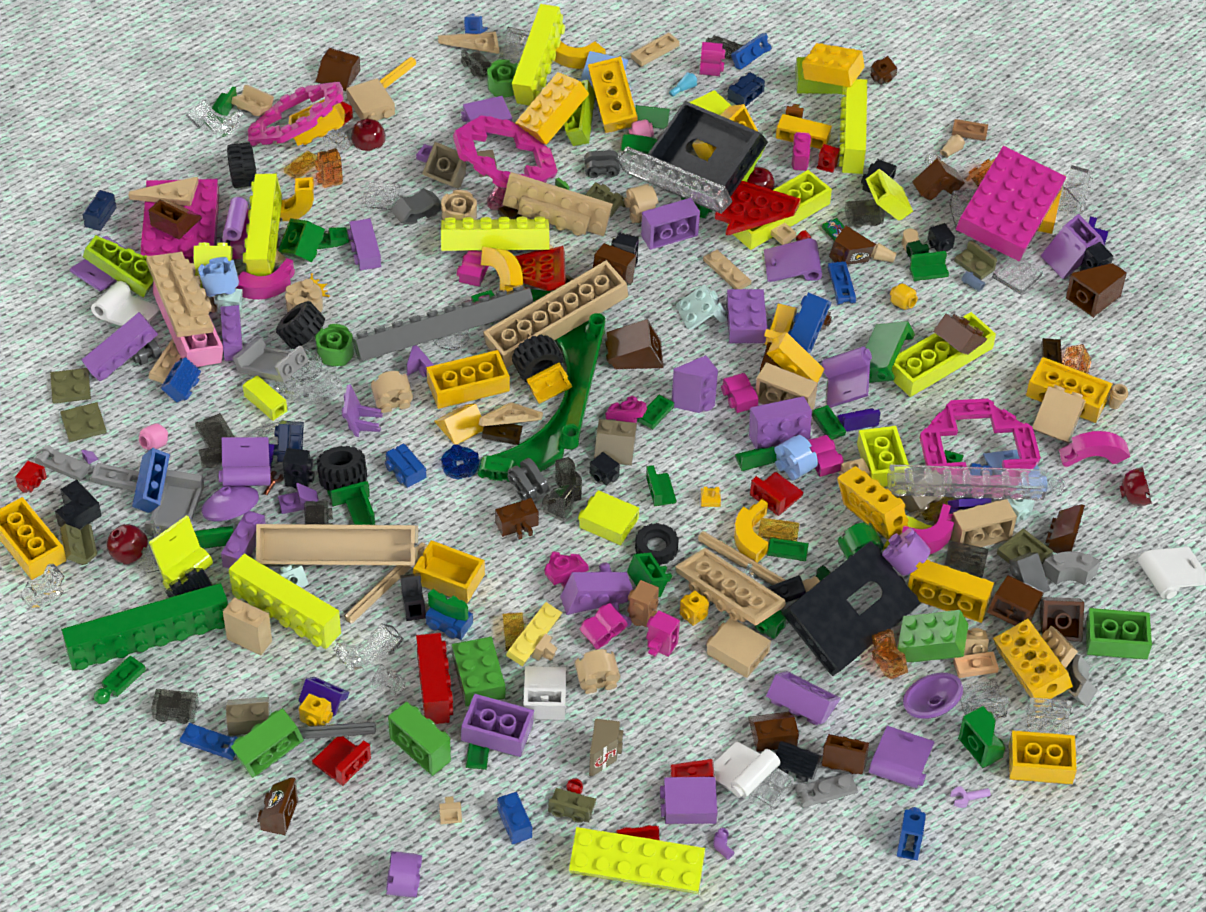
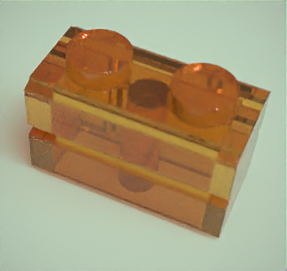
M335 148L327 152H318L317 160L314 161L318 171L316 173L317 182L321 183L324 188L332 187V185H341L343 183L342 162L338 150Z

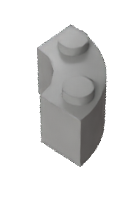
M1061 552L1048 557L1044 561L1043 570L1045 576L1056 585L1069 580L1085 585L1097 575L1101 561L1090 554Z
M1076 654L1065 668L1073 686L1067 691L1079 703L1088 708L1097 689L1089 682L1088 673L1091 666L1081 655Z

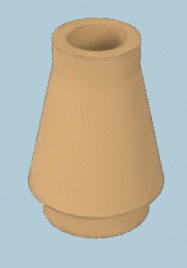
M958 134L951 136L943 149L940 150V154L948 158L962 150L965 145L964 139Z
M878 243L871 257L873 258L872 260L893 263L897 253Z
M1116 384L1111 387L1110 408L1118 409L1128 397L1126 386Z

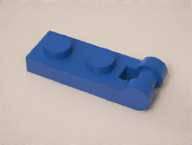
M767 33L758 35L731 54L735 68L741 70L772 49L771 44L767 41Z
M846 261L828 263V271L837 304L840 305L844 302L856 303V295Z
M189 723L180 738V742L233 760L235 753L231 746L238 737H229ZM224 744L229 745L228 748L224 749Z

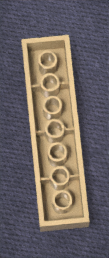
M606 260L483 331L485 344L490 351H499L505 367L508 368L513 365L512 354L515 348H518V345L523 343L525 339H529L532 336L548 335L553 340H556L588 321L590 315L602 313L628 297L627 283Z

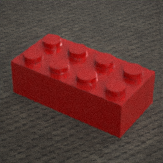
M441 633L416 635L424 717L431 719L435 724L450 723V716L454 714L453 695L450 687L451 679L448 671L449 664L446 655V640L442 641Z

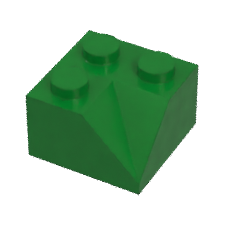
M290 218L278 251L306 262H313L317 255L318 246L323 240L325 229L306 220Z
M984 706L963 716L958 736L960 742L982 768L1002 759L1006 748L1004 742L994 734L996 723L994 715L988 712Z

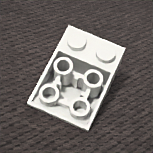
M525 666L524 707L534 710V719L565 720L566 667Z

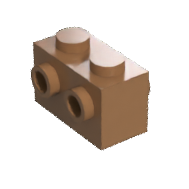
M640 580L635 590L632 589L629 593L628 601H630L627 612L634 625L647 627L649 618L651 616L654 617L657 613L659 587Z

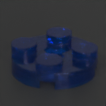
M455 444L441 458L443 472L448 477L457 480L472 477L479 469V454L468 447ZM462 460L464 464L457 465L456 461Z

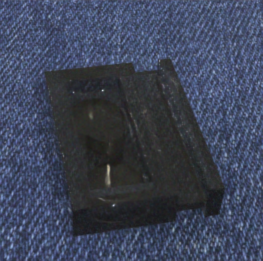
M221 413L203 419V422H195L196 429L210 453H213L216 449H222V438L235 437Z

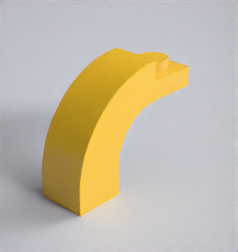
M561 41L560 47L556 49L554 61L565 67L584 69L589 51L606 54V50L596 41L580 48L567 46Z
M313 177L295 178V194L288 199L282 200L280 218L283 221H289L290 218L299 219L311 209L314 202Z
M482 247L481 265L492 266L496 269L500 278L499 291L506 290L508 292L513 290L514 286L523 285L520 264L512 253L504 249Z
M778 303L771 328L765 331V345H767V342L772 343L774 338L792 330L797 308Z
M762 499L757 504H753L749 510L743 507L739 511L734 531V541L738 551L757 563L768 551V542L759 537L753 530V527L767 514L768 503Z

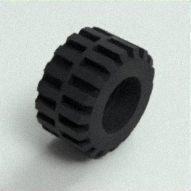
M250 142L229 144L227 146V157L232 185L234 188L249 187L252 181L255 180V174H257L252 145Z
M305 301L295 306L281 319L275 332L291 349H296L298 346H303L321 330L325 317L311 301Z
M548 335L532 336L529 339H525L523 343L518 345V348H515L512 354V362L522 380L526 383V379L557 363H560L562 366V362H564L560 350L554 340Z
M333 447L325 450L317 459L319 483L325 490L331 491L367 480L365 455L360 449L357 450L356 447Z

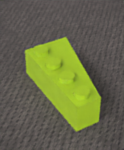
M589 80L580 81L589 95L564 124L566 134L573 146L589 144L595 93Z
M97 235L94 236L85 248L82 256L84 259L115 280L125 282L130 287V290L140 297L144 298L153 287L154 280L146 263L147 255H140L132 249H125L118 246L117 243Z

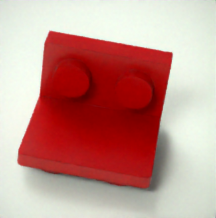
M774 472L766 480H761L757 476L751 480L750 496L757 501L762 499L767 502V508L778 516L804 494L802 490L777 472Z
M344 736L336 737L312 760V764L344 786L371 759L370 744L363 740L359 745H355Z

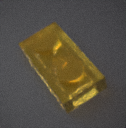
M307 150L285 167L284 173L294 179L301 178L321 162L320 157Z
M761 518L758 536L765 539L777 538L797 541L799 523Z
M523 612L502 614L506 651L511 648L524 631Z

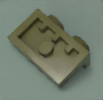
M595 182L585 195L613 204L610 213L611 218L620 206L625 207L624 198L617 192L612 193L611 189L602 183L600 185Z
M970 240L967 244V249L957 255L954 261L968 272H973L975 277L982 280L995 270L997 258Z
M67 524L60 528L66 559L86 565L97 556L94 535L90 524L85 525L81 530Z
M556 788L552 799H549L548 812H551L556 817L565 816L572 818L577 823H582L583 821L589 823L596 804V798Z

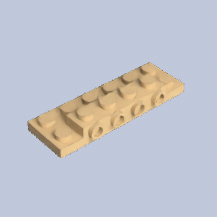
M513 172L509 175L503 205L518 209V214L522 215V217H527V219L545 217V219H549V224L555 225L558 230L568 229L578 236L586 235V232L604 236L613 206L611 203Z
M182 252L147 256L146 263L176 336L184 337L212 333L214 326L209 317L211 303L209 300H205L206 292L204 288H200V277L198 275L195 276L194 263H190L188 259H185Z
M706 548L675 566L676 573L689 581L691 592L697 591L705 596L708 602L714 603L720 612L726 611L733 621L739 620L743 623L748 620L756 626L786 606L783 598Z

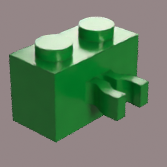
M651 553L634 554L627 570L636 587L640 580L659 587L658 597L662 596L667 582H670L672 578L671 573L665 574L667 567L659 566Z

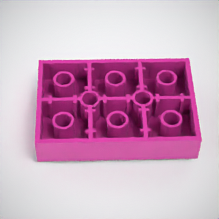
M1003 145L961 215L955 230L1020 262L1061 191L1066 176Z
M198 179V185L191 206L181 205L201 215L202 219L180 240L151 226L148 210L156 202L145 201L140 255L154 256L182 252L185 259H188L190 263H194V246H199V243H210V246L217 245L218 179ZM146 180V188L179 180Z

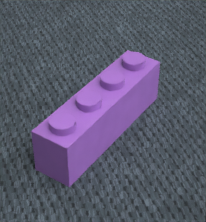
M138 312L86 355L82 362L98 381H102L148 342L152 341L158 333L148 320Z

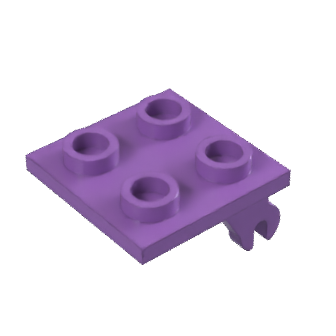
M351 384L347 385L346 393H344L345 403L344 407H342V416L347 420L349 430L353 432L355 437H359L360 431L380 432L381 427H379L378 423L359 419L360 417H382L381 409L361 406Z

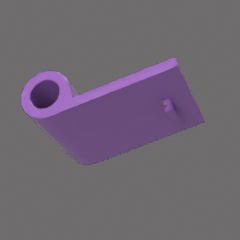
M235 197L231 200L223 238H221L220 243H228L229 246L230 240L236 241L241 238L248 209V202L244 198Z
M108 236L102 237L104 239L117 243ZM86 259L70 268L71 273L100 292L117 282V280Z
M808 238L764 249L768 282L804 275L807 281H818L821 279L822 270L816 240Z
M863 346L822 360L824 373L828 377L827 405L830 408L868 396L870 360L872 359L869 349Z
M225 437L221 439L222 471H219V482H223V486H270L268 437Z
M887 726L873 756L869 773L918 789V786H923L926 774H923V770L935 741Z

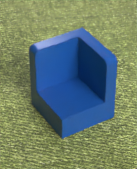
M471 13L464 17L465 33L481 34L488 30L487 27H483L482 16H475L474 13Z

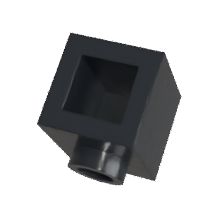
M946 223L929 228V245L937 252H948L954 247L955 236Z
M602 452L590 462L589 473L597 482H602L607 486L610 482H615L619 478L620 464Z

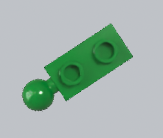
M129 656L101 682L103 688L95 691V702L100 705L108 703L111 693L118 697L146 671L145 665Z

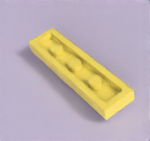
M545 602L508 650L506 656L523 667L545 633L548 634L560 618L562 612Z

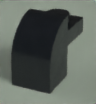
M420 573L401 575V595L406 621L426 619Z

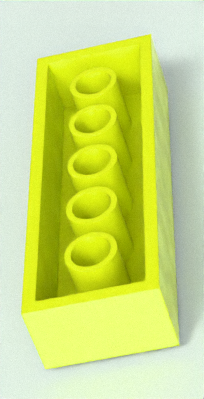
M540 4L512 81L517 104L529 106L540 94L543 87L545 88L546 77L551 72V63L556 58V49L560 47V38L565 32L563 14H561L559 6Z
M856 79L851 87L843 86L842 95L845 96L841 98L842 109L840 119L843 120L840 122V131L843 132H840L839 143L841 144L839 155L842 156L839 157V167H842V173L863 174L866 154L867 79Z
M807 170L773 189L774 191L801 199V203L794 216L732 235L752 250L773 238L771 230L777 226L786 223L789 227H792L828 206L831 200L832 189L810 170Z
M276 173L255 174V180L251 183L253 195H250L251 209L248 210L250 222L246 225L248 238H245L246 252L243 253V263H246V272L254 276H267L274 273L282 205V192Z
M448 217L445 220H441V251L482 250V247L504 250H549V219H545V217H535L534 219H527V217H517L516 219H509L508 217H500L499 219L482 217L481 220H473L472 217H465L463 220H456L453 217Z
M970 312L963 317L970 321L969 324L971 326H976L984 332L983 336L987 338L985 343L967 355L959 352L934 333L898 354L892 367V372L895 376L893 382L909 397H912L992 350L996 333Z
M243 554L229 568L232 594L237 599L242 598L248 604L269 613V618L274 617L283 627H290L298 636H305L310 639L314 646H321L327 649L341 634L339 610L248 555Z
M576 827L569 872L699 894L705 848Z

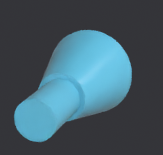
M687 72L676 87L669 91V94L675 96L680 91L696 87L697 77L693 73Z

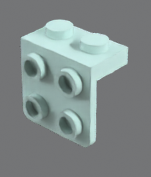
M705 284L676 304V308L686 328L690 330L713 315L720 323L727 320L724 314L726 309L722 303L718 302L720 299L715 290L711 291Z

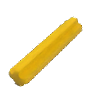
M409 57L379 80L383 87L386 89L416 65V59Z

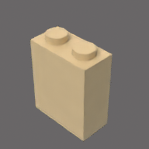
M378 78L346 88L347 100L360 120L367 118L380 120L395 115V103Z
M1048 386L1033 424V430L1069 443L1086 401L1082 399L1083 395L1072 392L1069 394L1064 392L1065 389L1060 386Z
M234 597L223 611L227 640L262 655L272 642L269 613Z
M731 618L726 623L723 622L715 636H710L706 643L707 655L746 678L770 652L771 645L769 639L742 623L733 621Z

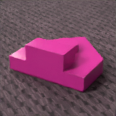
M633 395L627 397V400L621 404L616 402L609 406L605 413L606 420L615 419L616 421L636 423L637 418H642L647 410L646 403L638 401Z
M552 552L544 572L553 585L561 583L565 587L572 572L589 571V566L578 554H570L568 556L560 555V552Z

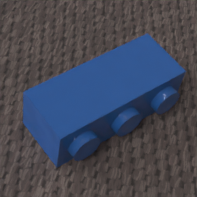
M809 292L807 296L803 297L800 313L795 315V325L788 334L804 350L811 353L832 302Z
M152 448L142 456L132 507L151 513L160 506L170 454Z

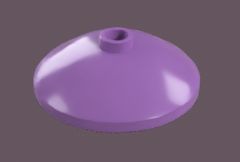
M224 486L205 501L202 507L203 517L209 521H226L241 516L257 504L259 500L258 492L250 486Z
M950 673L927 675L908 688L903 698L904 708L908 714L916 718L930 719L939 717L957 705L963 694V685L957 676Z

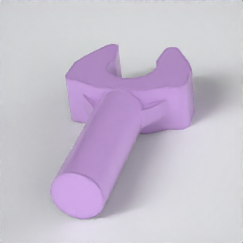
M959 786L951 791L950 797L961 796L963 799L955 800L954 806L965 808L970 800L989 797L991 793L989 788L966 792Z

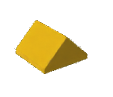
M465 404L434 420L455 446L482 432L484 427L479 425V420L482 416L476 404Z

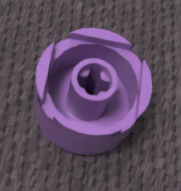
M908 528L900 535L896 533L889 539L890 544L883 551L882 556L897 572L904 576L918 569L916 565L919 562L923 564L931 550L912 528Z
M391 851L386 895L417 897L422 855Z

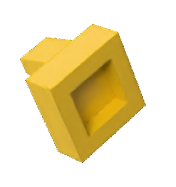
M704 486L701 488V507H721L719 487L708 488Z

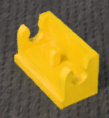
M560 363L526 379L530 391L539 404L572 387Z

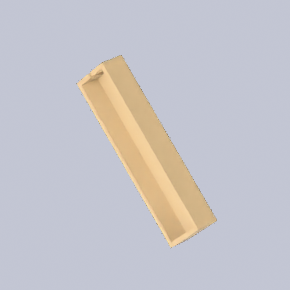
M256 524V561L261 564L416 565L418 561V547H414V543H418V525Z

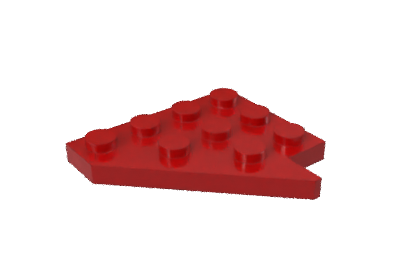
M741 181L730 199L723 198L715 213V219L729 224L726 229V235L729 236L794 216L801 203V199Z
M564 246L515 256L522 270L524 284L547 291L556 290L566 284Z

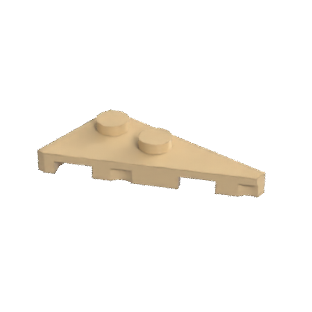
M496 31L483 32L481 34L438 36L439 44L499 53Z
M198 177L129 191V199L148 202L166 200L179 205L191 206L198 185Z
M510 402L480 417L479 425L489 426L542 420L543 412Z

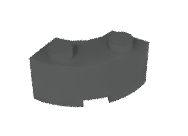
M423 188L413 196L400 197L391 208V211L400 223L415 224L418 223L417 220L425 216L430 218L441 210V201L435 193Z

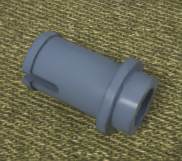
M967 271L962 276L963 284H968L978 292L985 286V282L975 277L973 272Z

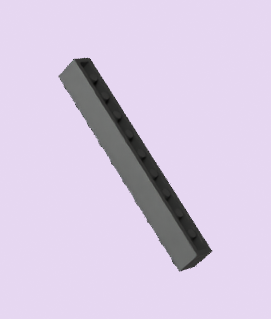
M518 285L508 292L501 290L491 297L489 295L481 296L478 301L472 302V300L461 302V306L455 307V305L444 307V311L438 312L434 310L427 312V316L424 317L417 315L410 317V321L393 322L390 327L379 326L370 333H367V331L359 332L356 334V337L352 338L357 359L360 361L368 360L508 318L534 302L531 289L524 287V285Z

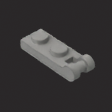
M45 445L42 453L34 458L35 463L78 481H81L91 469L90 464L56 451L50 445Z
M97 463L91 475V482L135 492L137 482L133 480H138L139 471Z
M851 773L810 784L802 783L795 787L797 795L801 797L800 802L803 808L858 792Z

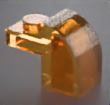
M887 629L872 635L874 650L871 651L872 656L883 674L889 679H893L908 673L905 654L897 650L893 631Z

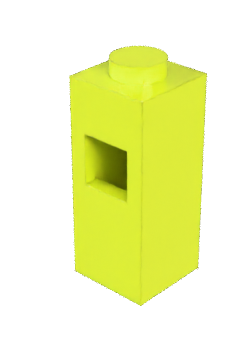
M258 375L243 384L244 396L272 421L287 412L286 399Z

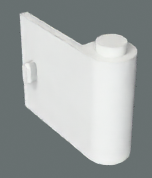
M123 281L116 282L91 306L92 313L97 318L119 326H123L138 312L149 323L161 312L158 305L132 297L130 287Z
M1189 547L1149 550L1138 558V563L1161 598L1171 599L1175 597L1181 587L1206 585V572Z
M736 741L714 762L715 781L717 784L733 792L735 796L746 798L780 765V760L769 749H765L760 754Z

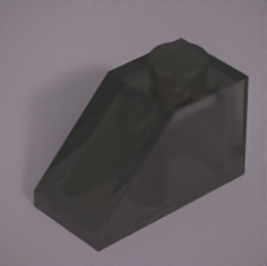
M569 484L557 487L550 494H546L542 501L543 512L564 522L573 510L574 486Z

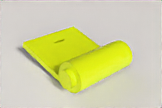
M187 515L149 542L164 579L163 585L166 589L170 588L169 584L172 581L182 579L185 576V571L195 567L206 570L213 564L209 553L200 547Z

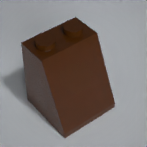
M1114 263L1074 272L1070 277L1066 299L1094 318L1121 297L1127 272Z
M648 319L606 332L607 340H605V345L608 350L606 358L609 365L612 364L614 369L664 368L662 343Z

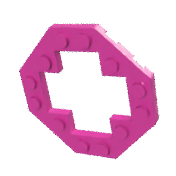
M340 82L300 87L295 90V93L282 96L256 122L250 125L248 128V141L252 146H256L259 143L269 145L273 141L284 143L318 124L317 119L320 116L325 117L333 110L332 106L339 104L344 99L343 87ZM325 97V102L314 104L309 109L310 115L300 117L296 120V123L292 125L287 124L282 128L279 125L267 128L268 125L282 119V112L309 98L313 103Z
M481 115L455 130L453 134L459 158L464 162L472 163L474 165L473 169L483 176L487 174L498 187L507 188L511 172L497 170L493 158L477 155L473 140L485 142L487 133L512 137L517 149L533 152L537 166L526 165L524 174L519 175L546 183L549 178H554L558 172L551 149L512 121Z
M988 398L951 400L945 409L939 412L931 421V424L920 433L919 437L926 468L931 472L937 471L940 478L971 498L1010 496L1041 459L1033 427L1027 423H1021L1016 419L1015 415L1007 410L999 409ZM990 418L994 433L1013 432L1019 459L1003 460L1002 467L1005 476L969 478L966 462H946L941 436L957 435L956 420Z

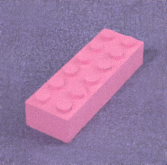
M153 282V295L181 359L186 357L196 367L221 363L223 345L215 327L212 333L177 337L155 282Z

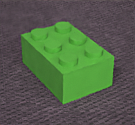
M1089 608L1085 621L1087 655L1148 660L1152 647L1150 613Z
M961 610L903 616L898 650L905 662L910 663L964 657L969 624Z
M492 636L452 644V658L465 706H470L474 694L496 700L506 699V685Z
M406 701L388 716L390 739L429 774L435 775L451 762L449 735L445 731L441 732L431 719L425 718L416 706H412Z
M282 708L279 711L272 712L262 724H256L247 735L237 738L231 748L239 762L250 776L254 778L302 743L304 739L296 724Z

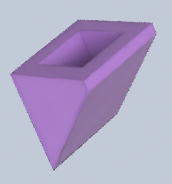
M81 450L82 456L88 464L98 460L94 452Z

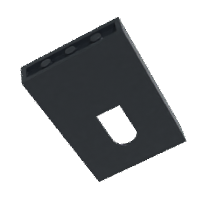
M684 101L646 157L655 167L726 199H730L768 141L762 133ZM698 139L717 148L709 160L705 161L687 152L686 148L689 142Z
M870 541L781 613L825 669L834 676L903 619V616H907L916 609L921 602L918 600L917 595L906 585L905 580L897 574L893 566L882 556L878 546ZM866 583H877L882 590L880 599L859 615L847 599Z

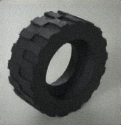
M651 523L643 526L638 531L635 539L636 554L651 553L659 566L668 564L677 555L679 538L677 533L673 531V528L665 524ZM652 538H661L666 542L667 546L664 550L654 551L648 548L647 543Z

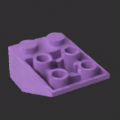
M1078 214L1063 226L1040 256L1064 279L1081 266L1086 248L1099 242L1104 245L1102 237Z

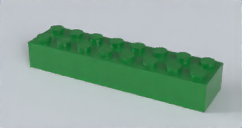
M219 583L61 629L72 671L76 669L84 670L88 666L97 663L104 664L108 660L117 657L125 658L131 653L145 652L148 648L155 646L162 647L172 641H183L189 636L196 634L204 635L213 629H224L223 611L228 606V600L222 584Z

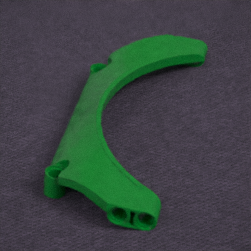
M531 289L533 301L539 300L551 293V291ZM594 313L590 315L588 321L555 340L565 360L567 378L572 387L565 391L558 410L539 432L509 450L491 456H483L478 469V476L484 479V477H487L490 480H507L510 482L507 477L508 470L514 466L520 467V462L526 458H530L540 472L564 457V449H575L579 446L582 424L602 338L605 334V316L603 314Z

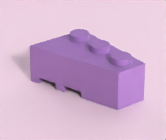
M572 572L560 597L566 615L597 609L613 602L619 604L628 602L629 593L633 588L627 572Z

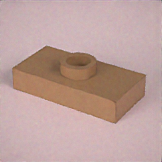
M954 119L952 135L958 134L961 137L986 141L988 124Z

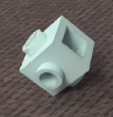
M235 288L236 291L232 294H217L214 299V304L217 305V312L221 313L222 306L239 305L241 310L242 289Z
M1022 489L1005 498L1008 499L1017 516L1015 524L1021 520H1026L1032 513L1035 500Z
M289 564L281 567L280 572H277L301 588L309 585L301 565L292 566Z

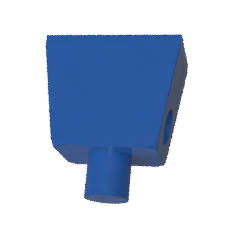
M911 807L909 810L906 809L904 811L896 857L918 861L926 814L917 807ZM908 834L915 835L914 852L903 850L906 848Z

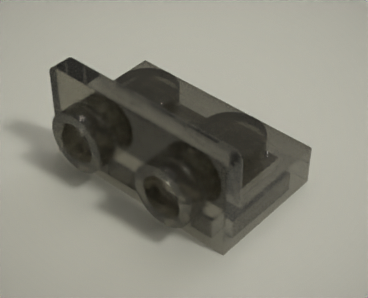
M716 35L706 39V42L723 44L722 49H726L725 59L733 60L731 54L744 46Z
M462 50L460 59L462 65L468 67L471 74L477 76L480 80L486 78L487 69L491 67V62L478 50L471 54L466 50Z
M222 445L199 449L202 468H214L222 464Z
M949 541L944 566L982 578L989 549Z

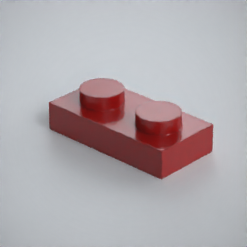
M707 759L672 764L671 777H714L713 760Z

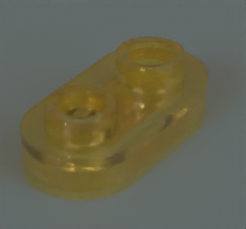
M951 493L942 494V499L935 503H929V508L921 512L924 520L934 521L932 516L941 511L943 504L948 505V501L954 500Z

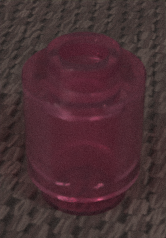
M497 185L493 187L487 199V205L490 209L498 211V208L504 206L503 201L506 188L498 187Z

